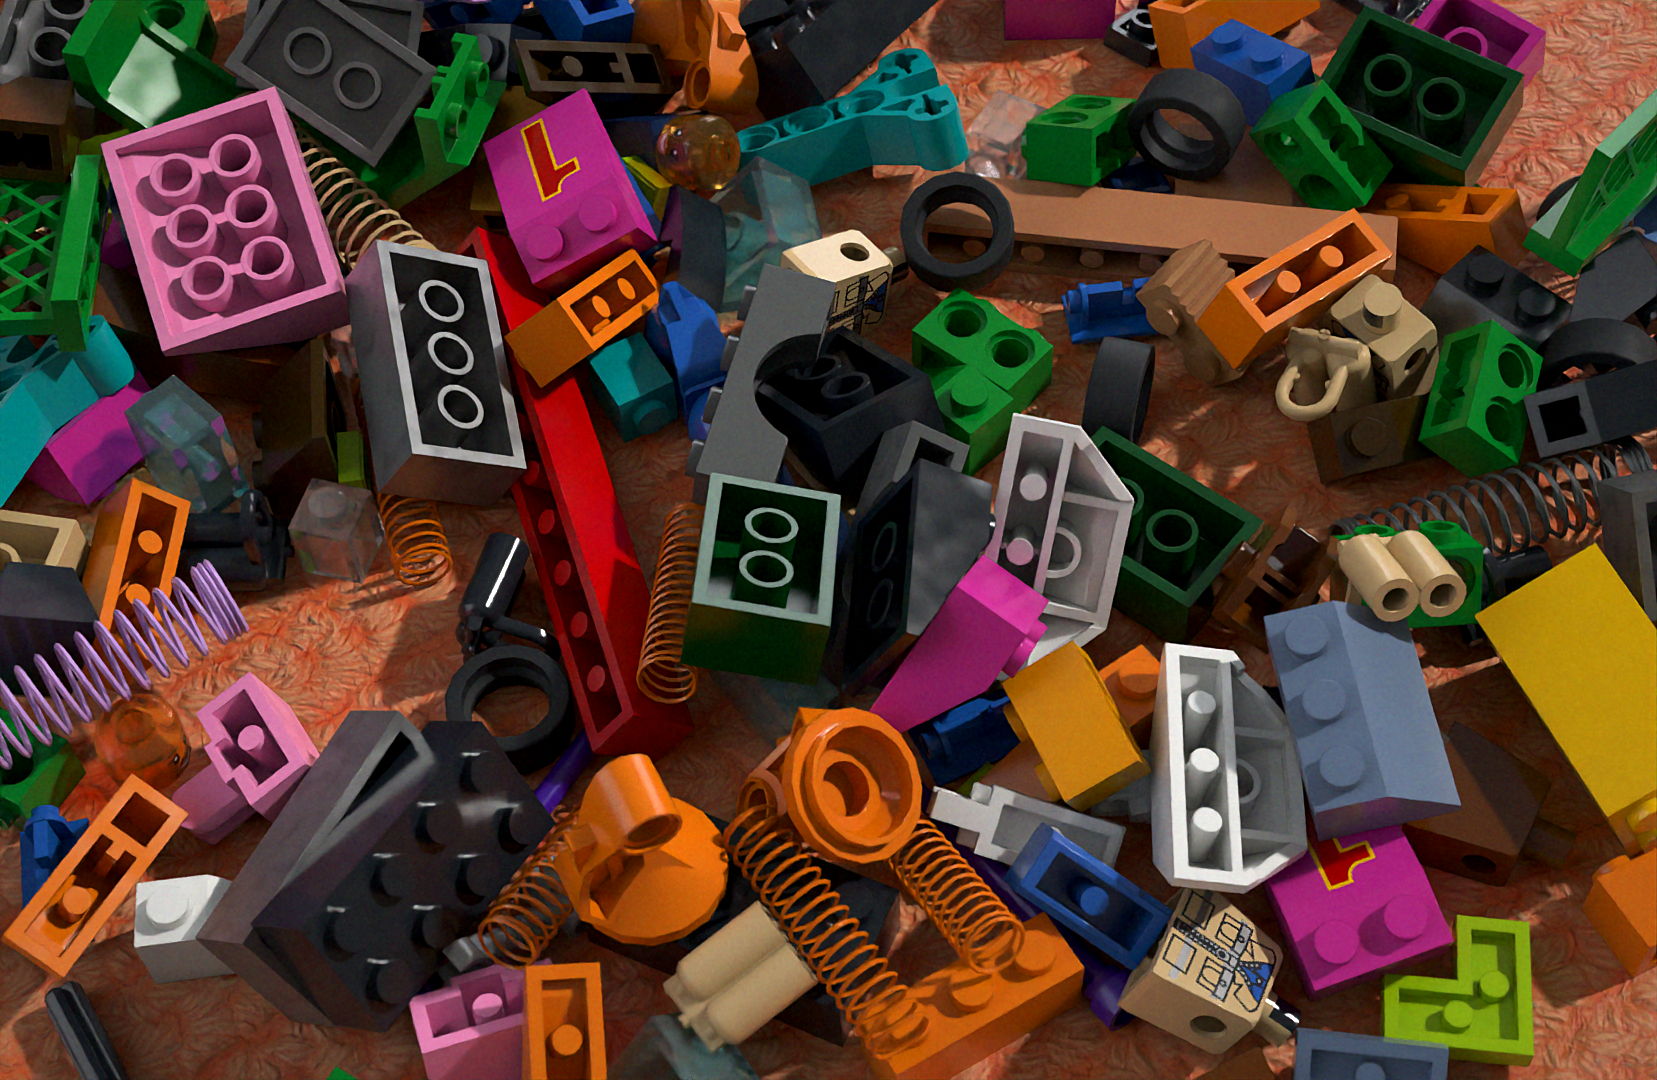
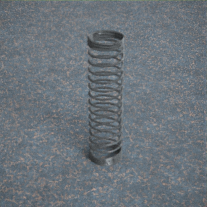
M1631 435L1596 444L1594 447L1580 448L1576 452H1563L1557 458L1547 456L1540 460L1538 464L1527 462L1521 466L1520 470L1509 467L1501 475L1490 473L1483 478V481L1471 479L1465 483L1464 487L1453 484L1446 489L1445 493L1434 490L1427 495L1426 499L1414 496L1407 504L1396 501L1390 505L1388 510L1379 507L1375 508L1369 516L1357 513L1353 517L1347 516L1345 519L1335 520L1329 527L1327 538L1331 535H1345V532L1347 535L1354 534V528L1362 526L1358 521L1360 519L1366 520V525H1378L1373 518L1379 513L1386 515L1385 526L1390 527L1392 521L1398 531L1410 530L1409 513L1418 526L1422 522L1428 521V508H1430L1437 520L1447 521V502L1456 512L1462 529L1472 537L1465 514V496H1467L1479 514L1481 526L1487 538L1488 549L1492 553L1494 549L1502 555L1510 552L1512 544L1522 549L1529 546L1531 539L1539 544H1544L1549 538V533L1561 539L1566 536L1568 528L1580 533L1585 530L1587 523L1595 527L1602 525L1601 516L1599 520L1594 521L1588 515L1585 496L1575 476L1577 460L1588 471L1589 485L1599 510L1597 481L1599 479L1593 470L1595 454L1599 456V469L1602 480L1619 477L1616 464V450L1625 459L1632 474L1654 470V467L1642 444ZM1585 451L1591 452L1588 462L1580 456ZM1566 457H1572L1570 468L1561 460ZM1548 462L1554 463L1552 475L1542 467ZM1558 466L1570 478L1572 495L1582 516L1581 525L1578 527L1574 526L1569 520L1566 501L1557 483ZM1529 468L1536 469L1533 481L1523 473ZM1540 472L1545 475L1552 485L1555 505L1563 520V529L1559 533L1550 525L1546 503L1539 491ZM1510 474H1517L1515 488L1505 477ZM1521 477L1533 490L1538 515L1545 530L1542 538H1538L1531 530L1528 512L1520 494ZM1492 479L1499 480L1496 493L1486 485ZM1503 484L1506 485L1515 498L1518 515L1526 534L1523 544H1520L1512 535L1509 518L1502 503ZM1473 485L1480 486L1478 490V501L1475 498V496L1468 491V488H1470ZM1484 489L1497 506L1500 522L1506 534L1507 544L1503 550L1495 543L1489 521L1484 512ZM1453 491L1461 492L1459 506L1449 497V494ZM1436 496L1442 497L1440 512L1430 502ZM1416 502L1424 503L1422 520L1411 508ZM1397 508L1405 509L1403 526L1392 514Z

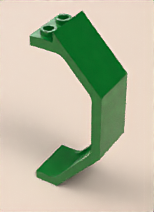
M93 0L61 52L71 79L74 81L77 94L134 133L231 101L237 95L248 91L236 86L237 78L152 21L145 13L140 0ZM455 33L451 40L455 56L451 66L439 65L436 70L437 76H433L431 80L434 101L430 109L417 108L414 114V121L403 127L376 169L288 109L286 110L292 118L301 123L303 128L310 131L314 138L321 141L324 148L332 151L335 158L343 161L345 167L352 170L358 179L364 181L369 189L375 191L379 199L387 202L390 209L396 211L469 165L508 83L489 80V67L487 63L482 61L477 36ZM295 132V133H296V136H297V139H298V138H299V132ZM310 142L301 144L302 153L309 150ZM320 152L312 153L306 165L307 168L320 160ZM323 163L319 173L311 182L314 183L322 174L329 172L331 163ZM316 167L309 172V176L315 171ZM342 173L333 174L330 183L316 196L318 202L328 189L341 181ZM346 174V179H350L351 177ZM327 177L315 187L314 191H317L319 189V187L326 181ZM353 183L344 184L336 199L321 210L323 215H328L333 206L344 195L352 192ZM357 184V189H362V187ZM335 189V190L325 199V201H324L323 203H325L327 200H329V198L336 192L337 189ZM364 193L356 194L351 204L338 217L344 218L355 206L361 204ZM368 195V200L373 199L372 196ZM346 201L338 207L336 212L346 203ZM375 204L365 206L362 214L356 221L362 222L367 216L373 214ZM379 205V210H384V207ZM386 214L377 216L373 224L386 217Z

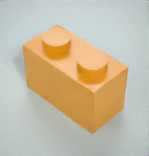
M1073 640L1020 670L1013 679L1008 677L1001 682L1011 701L1002 707L1003 712L1020 741L1024 743L1031 739L1043 760L1034 766L1035 772L1045 791L1055 803L1063 798L1074 809L1083 812L1153 772L1090 657Z

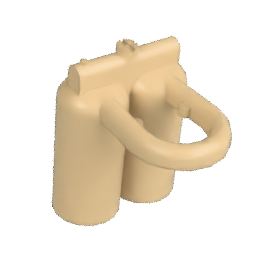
M1291 327L1289 339L1285 346L1288 365L1277 383L1275 392L1278 408L1285 416L1297 421H1311L1322 418L1331 412L1334 407H1336L1337 412L1379 403L1371 354L1368 346L1363 341L1356 338L1331 336L1328 329L1318 331L1315 329ZM1292 387L1294 389L1295 398L1298 405L1292 403V401L1289 399V393Z
M1407 530L1389 537H1379L1376 533L1354 536L1349 540L1337 542L1339 565L1349 579L1345 603L1361 605L1363 598L1375 615L1383 621L1395 622L1402 620L1413 612L1417 604L1424 613L1431 617H1443L1458 610L1464 602L1466 596L1465 583L1429 539L1418 531Z
M759 901L753 903L685 956L677 965V973L663 984L664 992L671 996L682 1012V1015L678 1017L679 1021L683 1022L682 1025L686 1029L692 1026L710 1054L716 1053L726 1044L737 1045L743 1042L818 983L815 974L808 967V964L788 942L789 940L784 931Z

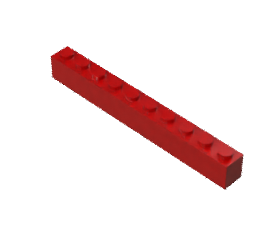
M476 226L452 254L487 260L527 470L513 483L511 490L592 753L612 757L642 754L648 756L654 765L695 727L686 700L674 704L653 701L644 695L637 685L636 675L651 597L573 366L540 388L532 375L520 367L514 356V350L504 338L505 335L551 303L549 295L533 285L513 240ZM662 635L657 637L660 641L665 640ZM660 645L655 647L658 651L668 650ZM670 660L658 661L662 665L674 668L673 662ZM654 663L649 664L654 671L662 676L678 678L676 672L659 668ZM645 668L648 677L657 685L666 688H681L680 682H669L659 679ZM642 676L645 686L656 696L666 699L684 697L683 691L666 692L656 689L646 682Z

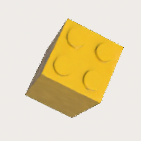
M1594 543L1474 616L1501 663L1628 856L1631 857L1641 850L1647 853L1657 848V629L1600 548Z

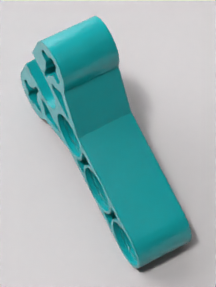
M916 48L901 49L884 56L878 63V69L847 95L739 131L729 141L730 151L743 194L752 201L774 199L872 165L920 166L924 170L943 171L960 165L969 156L957 98L947 84H939L936 67L926 52Z
M92 316L86 351L60 352L57 334H51L39 350L36 349L27 335L0 338V508L57 429L100 398L120 390L135 377L137 372L135 363L104 316Z

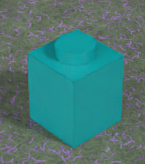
M641 332L586 356L592 394L624 443L644 434L655 433L665 427L666 424L679 419L674 381Z

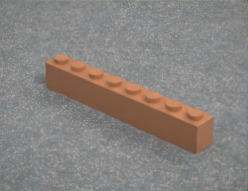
M926 171L924 183L933 176L946 174L947 172ZM981 176L1000 189L1009 201L1013 215L1015 241L1011 260L1004 271L1112 282L1121 281L1122 283L1131 284L1133 279L1152 277L1163 266V263L1170 259L1173 253L1203 239L1212 242V248L1220 251V258L1227 260V267L1235 270V277L1346 213L1345 211L1310 207H1294L1249 201L1202 198L1189 195H1171ZM959 202L941 206L929 214L924 222L922 231L924 246L932 257L941 262L954 264L973 261L984 254L990 246L993 236L991 220L984 210L972 204ZM1359 213L1393 254L1376 275L1383 282L1392 284L1396 269L1398 217Z

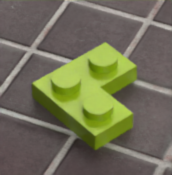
M1456 915L1452 925V938L1454 940L1452 943L1453 980L1384 973L1380 984L1381 1037L1444 1043L1449 1048L1448 1059L1529 1067L1534 1057L1529 922Z

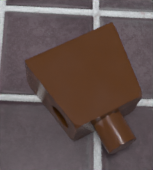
M1454 721L1443 745L1460 799L1461 811L1403 823L1402 831L1419 863L1494 887L1506 886L1520 854L1560 872L1577 834L1538 817L1552 785L1548 777L1467 726Z

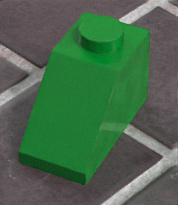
M969 364L924 369L922 372L930 377L947 436L970 446L961 473L972 477L1006 449L1014 410V398Z

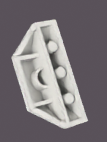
M1013 413L993 511L996 518V526L993 537L986 548L985 556L1049 600V603L1038 617V620L1048 628L1019 669L1020 671L1072 640L1081 648L1107 629L1134 498L1081 426ZM1001 671L996 679L1003 681L1009 676Z
M1165 643L1163 647L1149 743V761L1153 771L1150 773L1153 864L1171 886L1244 894L1304 856L1307 850L1302 776L1286 715L1269 694L1244 672L1246 666L1235 652L1231 650Z

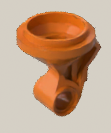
M741 0L633 1L631 6L635 11L630 43L659 44L669 77L685 75L683 85L684 98L691 109L745 116L755 106L759 90L757 67L745 38L746 33L738 20Z
M799 707L793 720L791 734L776 739V749L750 773L744 782L737 799L736 816L738 817L741 813L752 807L770 804L776 807V816L784 818L782 829L787 828L793 831L792 841H805L828 860L857 866L887 859L909 841L920 818L922 784L916 759L901 734L877 714L853 707L839 710ZM763 808L747 817L739 827L749 830L760 821L771 817L772 811L768 808ZM774 821L773 825L763 836L766 837L776 831L780 822ZM767 824L754 831V833H759ZM779 834L774 840L786 841L789 834Z
M632 754L618 758L596 773L585 791L575 829L564 834L567 848L552 860L580 920L591 923L596 930L621 943L655 946L684 938L710 919L725 896L729 861L724 844L721 843V832L703 811L677 798L670 797L652 761L646 755Z

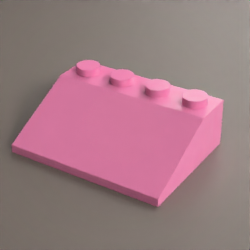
M275 86L100 144L160 347L165 357L300 342L351 324L344 279L292 121Z

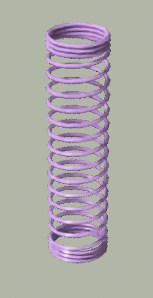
M204 559L203 564L198 563L197 567L192 566L190 570L195 587L207 612L180 578L173 576L171 580L173 591L189 625L168 597L159 588H153V600L172 640L141 600L134 598L132 605L154 654L126 616L120 610H114V621L137 669L106 627L100 621H94L93 628L119 683L80 632L75 631L74 641L100 695L64 647L59 643H55L53 649L81 708L42 656L35 654L33 660L58 709L62 721L20 666L15 665L13 671L33 709L43 734L0 678V696L24 747L0 718V748L4 759L0 756V766L10 770L13 765L12 757L2 733L22 756L26 758L32 757V746L20 718L44 746H52V735L37 702L60 731L66 735L72 734L73 729L70 719L55 687L84 723L90 724L92 722L90 709L73 673L99 707L105 712H111V701L90 657L116 692L124 700H131L132 695L108 643L143 689L150 690V679L126 629L163 678H170L171 673L145 617L183 667L188 668L190 661L163 603L202 656H208V647L182 592L222 645L227 646L228 644L225 632L231 640L235 641L237 636L242 637L243 633L248 634L249 627L212 564Z

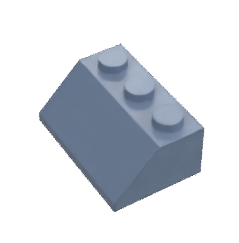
M1329 601L1264 616L1268 650L1318 841L1461 811L1460 799L1406 617L1395 622L1383 621L1368 606L1340 601Z

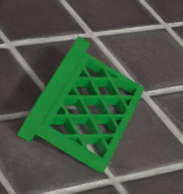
M1657 89L1595 148L1579 181L1530 228L1522 244L1573 278L1657 195Z
M76 155L72 179L66 184L0 177V217L14 210L25 214L8 224L0 220V249L10 245L18 250L0 260V282L11 287L0 293V336L57 334L60 352L87 350L109 210L101 155ZM61 195L44 205L33 201L41 196ZM43 226L53 231L37 241L26 236ZM37 262L46 267L45 270L30 278L19 273ZM28 300H32L42 307L40 312L11 311Z

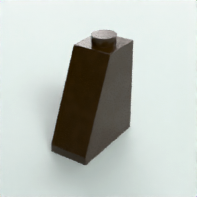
M19 76L0 86V177L61 184L71 181L80 138L74 81Z

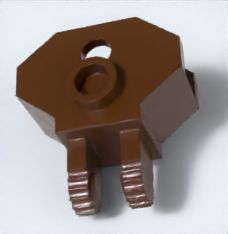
M1289 504L1278 510L1252 544L1242 540L1227 557L1220 569V573L1226 576L1227 579L1215 597L1217 602L1212 612L1213 617L1265 654H1268L1269 650L1264 616L1316 605L1320 599L1318 591L1335 566L1339 556L1337 542L1340 540L1331 535L1321 542L1295 523L1299 511Z

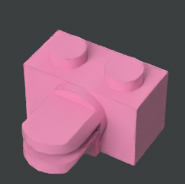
M249 671L196 712L212 740L204 747L212 763L176 790L172 796V802L189 813L181 826L202 842L212 845L217 844L257 812L273 823L320 755L290 706Z
M507 955L499 958V960L509 964ZM446 957V959L442 962L440 967L450 962L448 957ZM548 958L537 961L532 966L552 965V962ZM494 962L490 967L449 978L450 987L442 979L443 989L415 996L411 1000L409 1006L428 1080H522L523 970L507 969Z

